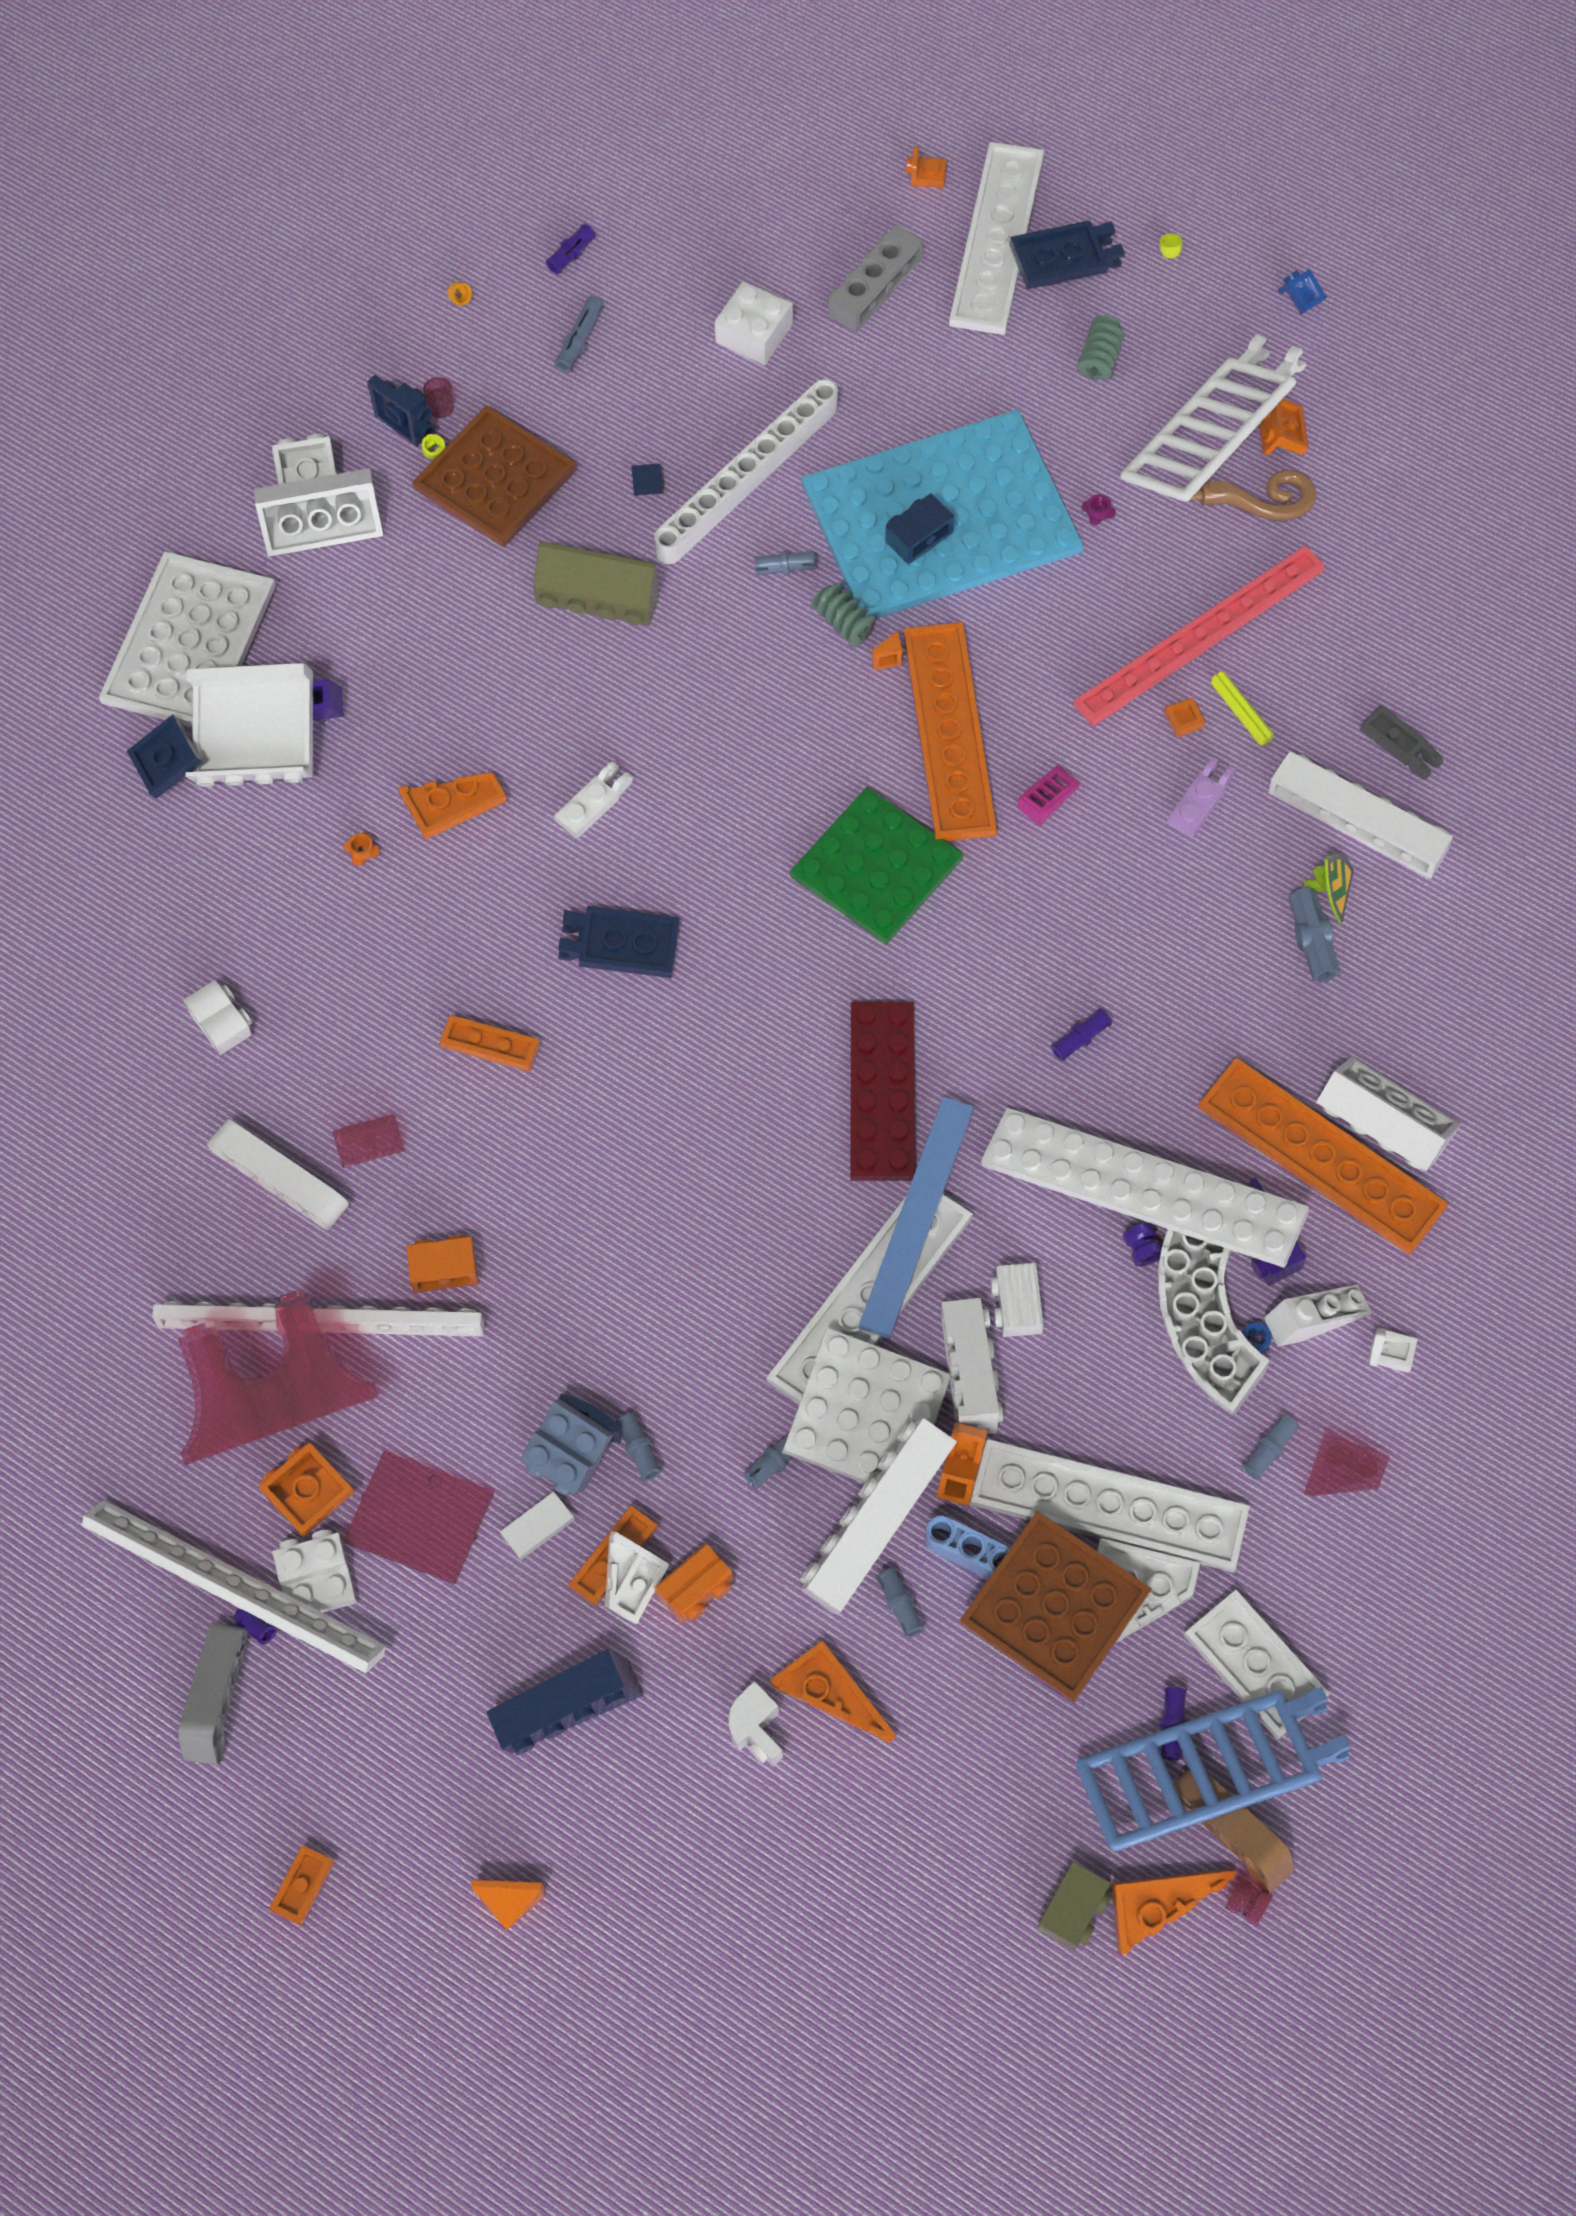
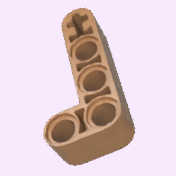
M1188 1768L1173 1784L1183 1807L1187 1811H1191L1205 1806V1803L1190 1768ZM1207 1773L1219 1801L1233 1796ZM1246 1807L1201 1822L1245 1864L1249 1877L1264 1893H1272L1295 1871L1292 1856L1287 1846Z

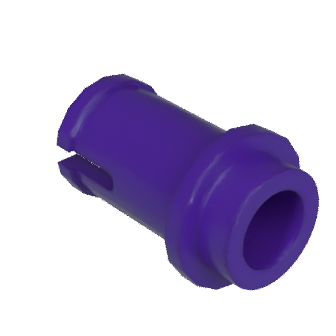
M238 1608L234 1614L236 1626L246 1627V1631L258 1643L265 1645L274 1638L276 1634V1627L243 1609Z

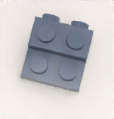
M557 1399L553 1402L540 1429L533 1433L520 1460L527 1464L526 1470L531 1475L539 1478L546 1476L555 1482L553 1487L557 1492L567 1496L571 1494L576 1495L586 1489L614 1434L561 1399Z

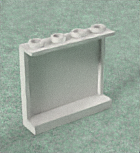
M304 663L187 669V682L193 685V745L203 761L192 772H186L187 778L194 781L197 786L213 787L215 782H225L226 785L239 786L243 785L244 781L255 780L257 784H272L273 779H284L288 783L302 782V778L313 777V670Z

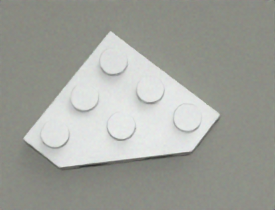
M1100 1538L1097 1552L1152 1588L1150 1594L1117 1642L1192 1599L1200 1562Z

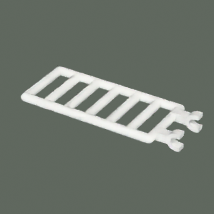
M1255 335L1244 354L1239 359L1228 358L1121 472V479L1183 502L1189 501L1295 386L1296 379L1293 377L1294 373L1301 372L1306 367L1304 361L1298 360L1303 354L1302 348L1292 346L1287 352L1285 360L1274 371L1255 365L1258 361H1264L1270 355L1269 350L1261 348L1266 343V338ZM1232 370L1279 384V386L1270 394L1227 380L1225 377ZM1216 388L1262 403V405L1253 413L1207 397ZM1197 407L1245 423L1236 432L1191 417L1190 415ZM1180 426H1184L1225 440L1227 443L1218 451L1172 434ZM1164 444L1210 461L1200 470L1157 455L1155 452ZM1147 463L1192 480L1182 489L1137 472Z

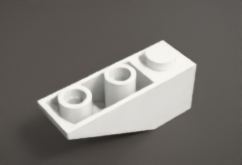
M1358 1284L1284 1299L1264 1317V1320L1279 1347L1313 1338L1366 1317L1372 1311Z

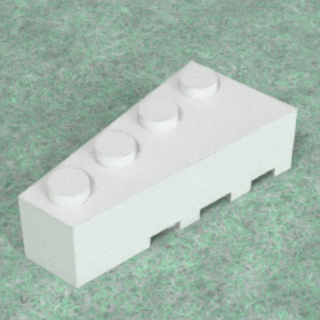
M981 1298L941 1302V1321L948 1373L951 1376L949 1381L955 1422L988 1430L987 1434H996L998 1422H1003L1002 1404L998 1402L996 1390H999L997 1371L992 1370L991 1359H994L992 1339H987L986 1328H990L988 1308L982 1309Z

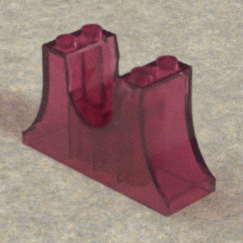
M296 1290L280 1296L282 1303L275 1305L276 1327L284 1341V1354L278 1367L265 1376L253 1377L238 1371L232 1365L228 1357L227 1345L215 1327L206 1328L205 1323L183 1330L185 1336L178 1338V1342L192 1380L195 1399L192 1431L188 1442L181 1451L185 1465L380 1396L376 1382L369 1381L354 1373L334 1353L323 1333L310 1294L302 1295L301 1290Z

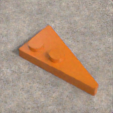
M823 1641L819 1642L770 1679V1684L773 1688L887 1743H891L896 1739L894 1731Z
M1229 1868L1111 1883L1117 1951L1120 1954H1127L1132 1950V1946L1149 1935H1155L1162 1930L1166 1923L1174 1922L1195 1908L1198 1901L1212 1892L1217 1893L1227 1886L1231 1879L1235 1878V1870Z

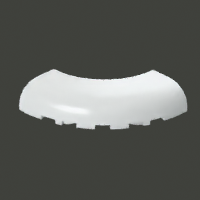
M1167 1229L1158 1268L1159 1301L1166 1331L1177 1356L1196 1384L1217 1405L1230 1415H1234L1264 1376L1270 1360L1249 1343L1240 1329L1236 1328L1231 1318L1224 1285L1226 1263L1233 1250Z

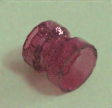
M441 377L429 379L424 384L423 393L427 398V405L432 409L431 415L436 418L449 416L455 408L450 382Z
M1241 1877L1225 1909L1233 1914L1241 1913L1246 1917L1247 1922L1256 1927L1273 1895L1265 1890H1256L1252 1887L1250 1881Z

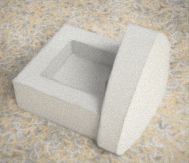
M1378 1327L1370 1347L1369 1365L1375 1367L1381 1365L1409 1373L1418 1338Z

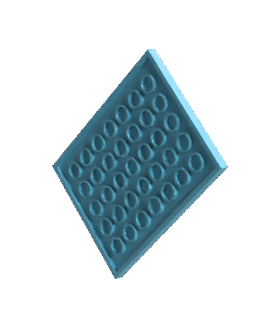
M1018 409L801 477L803 489L846 587L852 594L851 598L859 600L858 608L861 606L867 608L865 616L873 614L875 619L1083 552V544ZM932 493L954 515L953 533L908 565L885 542L886 524L893 516L900 515L909 509L914 501L923 499Z

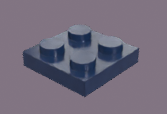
M173 714L127 750L149 794L156 799L185 777L186 772H191L203 762L181 721Z

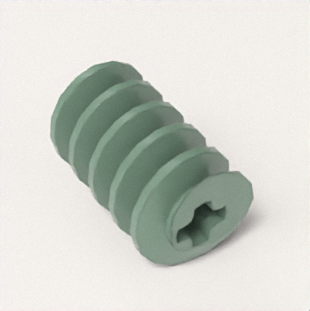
M1100 315L1092 320L1091 328L1085 339V345L1082 348V353L1076 365L1078 371L1084 376L1096 380H1107L1112 376V369L1115 367V360L1118 358V351L1121 349V342L1125 337L1121 324L1115 317Z
M842 583L821 589L812 599V608L816 609L818 614L824 617L828 624L833 625L834 630L841 633L842 638L848 641L851 647H857L862 644L871 633L875 616L873 614L865 616L867 608L865 606L858 608L859 600L856 598L850 600L852 594L850 591L842 592L844 589Z

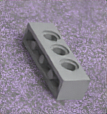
M897 225L889 233H884L872 252L868 251L863 257L861 264L855 270H851L846 276L845 282L838 289L835 288L829 295V317L857 333L923 259V240Z

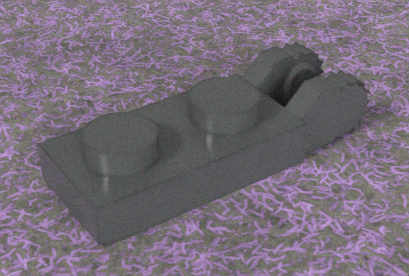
M1380 706L1361 724L1360 731L1402 764L1408 765L1411 772L1423 780L1431 775L1429 766L1417 757L1419 754H1421L1424 761L1430 763L1433 767L1437 768L1443 763L1444 759L1441 754L1427 744L1428 741L1383 706Z

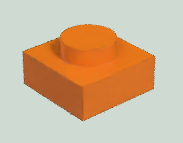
M1193 697L1165 707L1164 715L1176 738L1204 728L1205 720Z

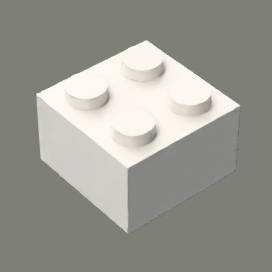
M742 281L715 320L716 343L766 365L793 326V303Z

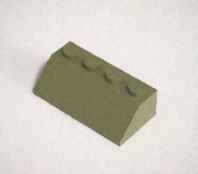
M543 541L539 543L533 586L536 604H541L547 608L567 609L576 614L587 613L597 615L607 620L627 621L632 625H651L659 599L655 563Z

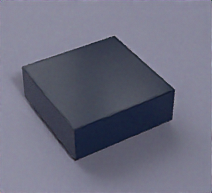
M660 463L631 466L634 496L663 493Z

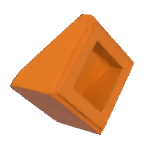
M898 632L890 635L872 650L873 670L902 665V645Z

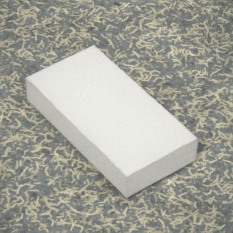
M553 1491L501 1530L500 1535L521 1561L575 1519Z

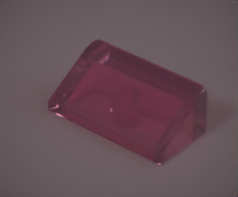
M388 1115L333 1131L342 1168L405 1151L395 1115Z

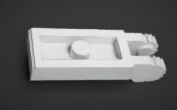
M613 761L601 770L598 777L595 776L554 815L555 821L575 838H579L619 800V796L632 783L633 776L627 772L615 781L611 788L607 783L617 774L619 765Z

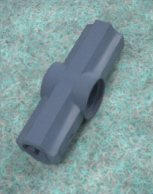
M1309 887L1298 889L1289 895V903L1296 923L1295 936L1299 950L1305 953L1312 980L1319 983L1328 982L1339 976L1340 973L1332 946V927L1330 921L1327 918L1324 919L1316 890Z

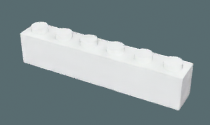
M1289 751L1271 779L1269 794L1430 879L1450 848L1453 836L1448 834L1443 828L1432 826L1421 820L1416 814L1406 812L1394 806L1388 799L1369 793L1361 785L1350 783L1339 777L1334 771L1324 769L1312 763L1304 755H1297Z

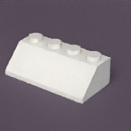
M370 468L254 489L255 505L268 557L383 536Z
M1353 1056L1333 1072L1317 1100V1103L1323 1106V1110L1330 1116L1341 1117L1350 1123V1127L1357 1133L1362 1135L1368 1134L1376 1139L1378 1145L1389 1152L1395 1151L1405 1158L1407 1164L1413 1168L1425 1171L1436 1162L1461 1126V1123Z

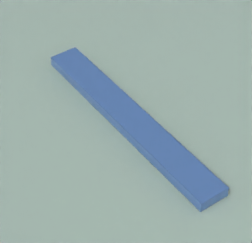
M943 1097L859 1323V1329L888 1339L891 1338L970 1122L974 1106Z

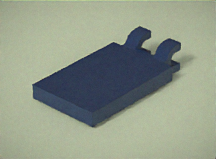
M1088 220L1011 236L1009 241L1026 289L1106 273L1108 267H1121L1120 257H1123L1125 254L1121 244L1102 249V246L1110 245L1113 242L1111 235L1115 234V228L1112 221L1093 227L1091 221Z
M587 906L586 914L564 910L562 932H579L578 941L560 938L558 960L570 961L579 958V967L672 978L680 917Z

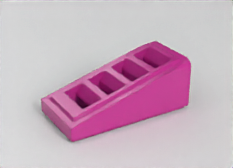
M1056 766L1018 798L1017 808L1041 826L1080 786V782L1059 766ZM1058 777L1068 786L1064 787L1054 779ZM1049 784L1060 792L1058 794L1048 787ZM1044 791L1046 794L1052 797V799H1047L1041 793ZM1037 798L1045 805L1041 806L1034 800Z

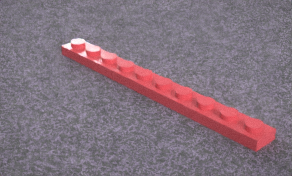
M1305 545L1075 699L1074 707L1092 727L1321 574L1324 571L1325 565Z

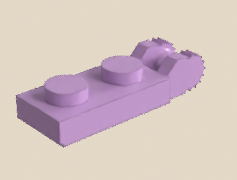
M1213 756L1206 764L1202 774H1198L1169 815L1167 823L1194 837L1224 795L1225 789L1234 776L1236 768L1229 765L1217 783L1210 779V777L1216 771L1220 759Z

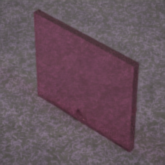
M383 1451L369 1485L361 1496L362 1500L343 1542L455 1585L472 1544L477 1539L478 1530L494 1496V1491Z

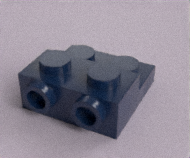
M376 375L367 381L374 415L377 419L416 447L422 443L427 435L434 433L435 425L430 422L432 409L427 405V398L418 388L413 389L405 382L396 389L390 381H383Z

